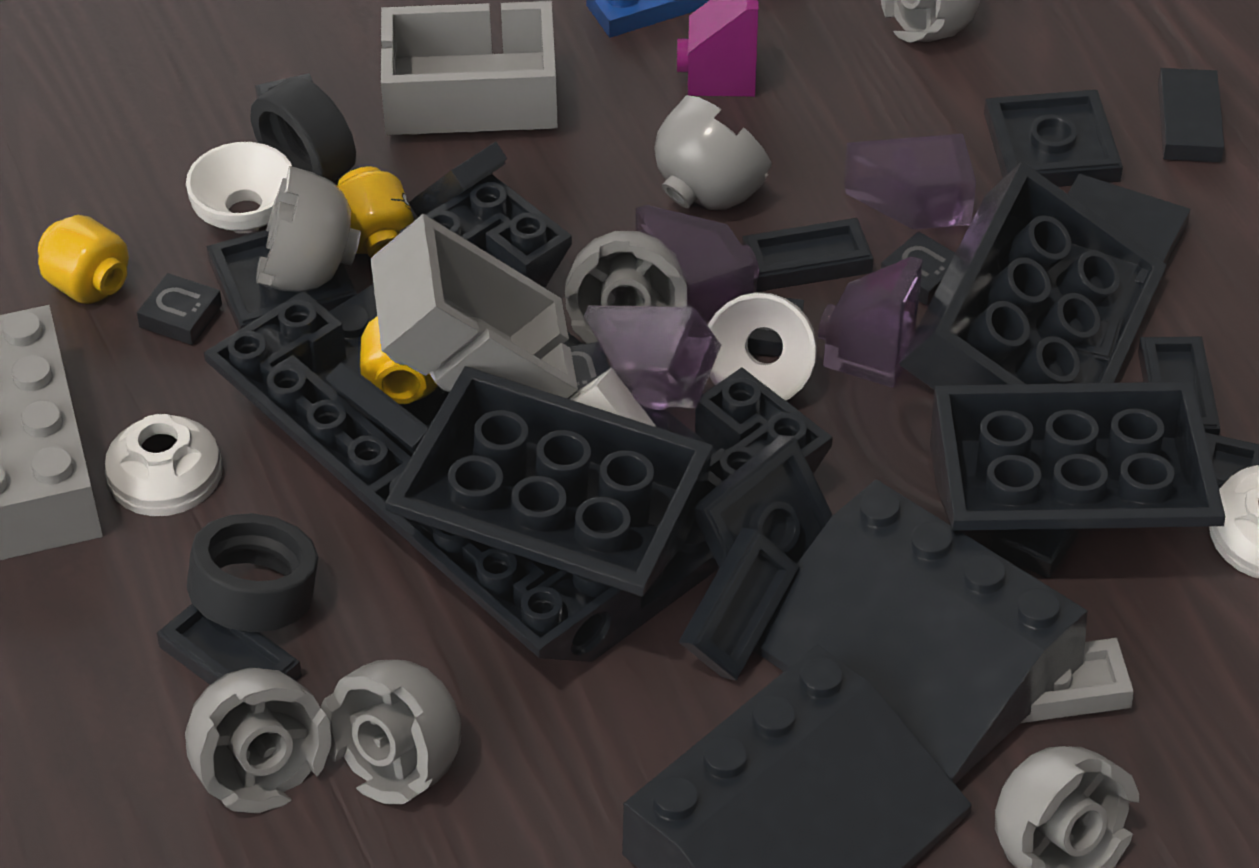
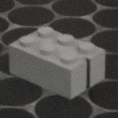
M552 1L501 3L503 54H492L489 3L381 7V90L386 135L558 128Z
M425 214L418 217L371 258L381 350L397 364L407 365L425 376L430 373L435 383L447 392L451 391L465 366L564 398H568L578 390L571 349L563 344L569 337L562 298Z

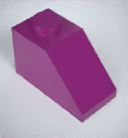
M709 0L689 15V39L677 38V72L688 73L689 96L755 97L758 0Z

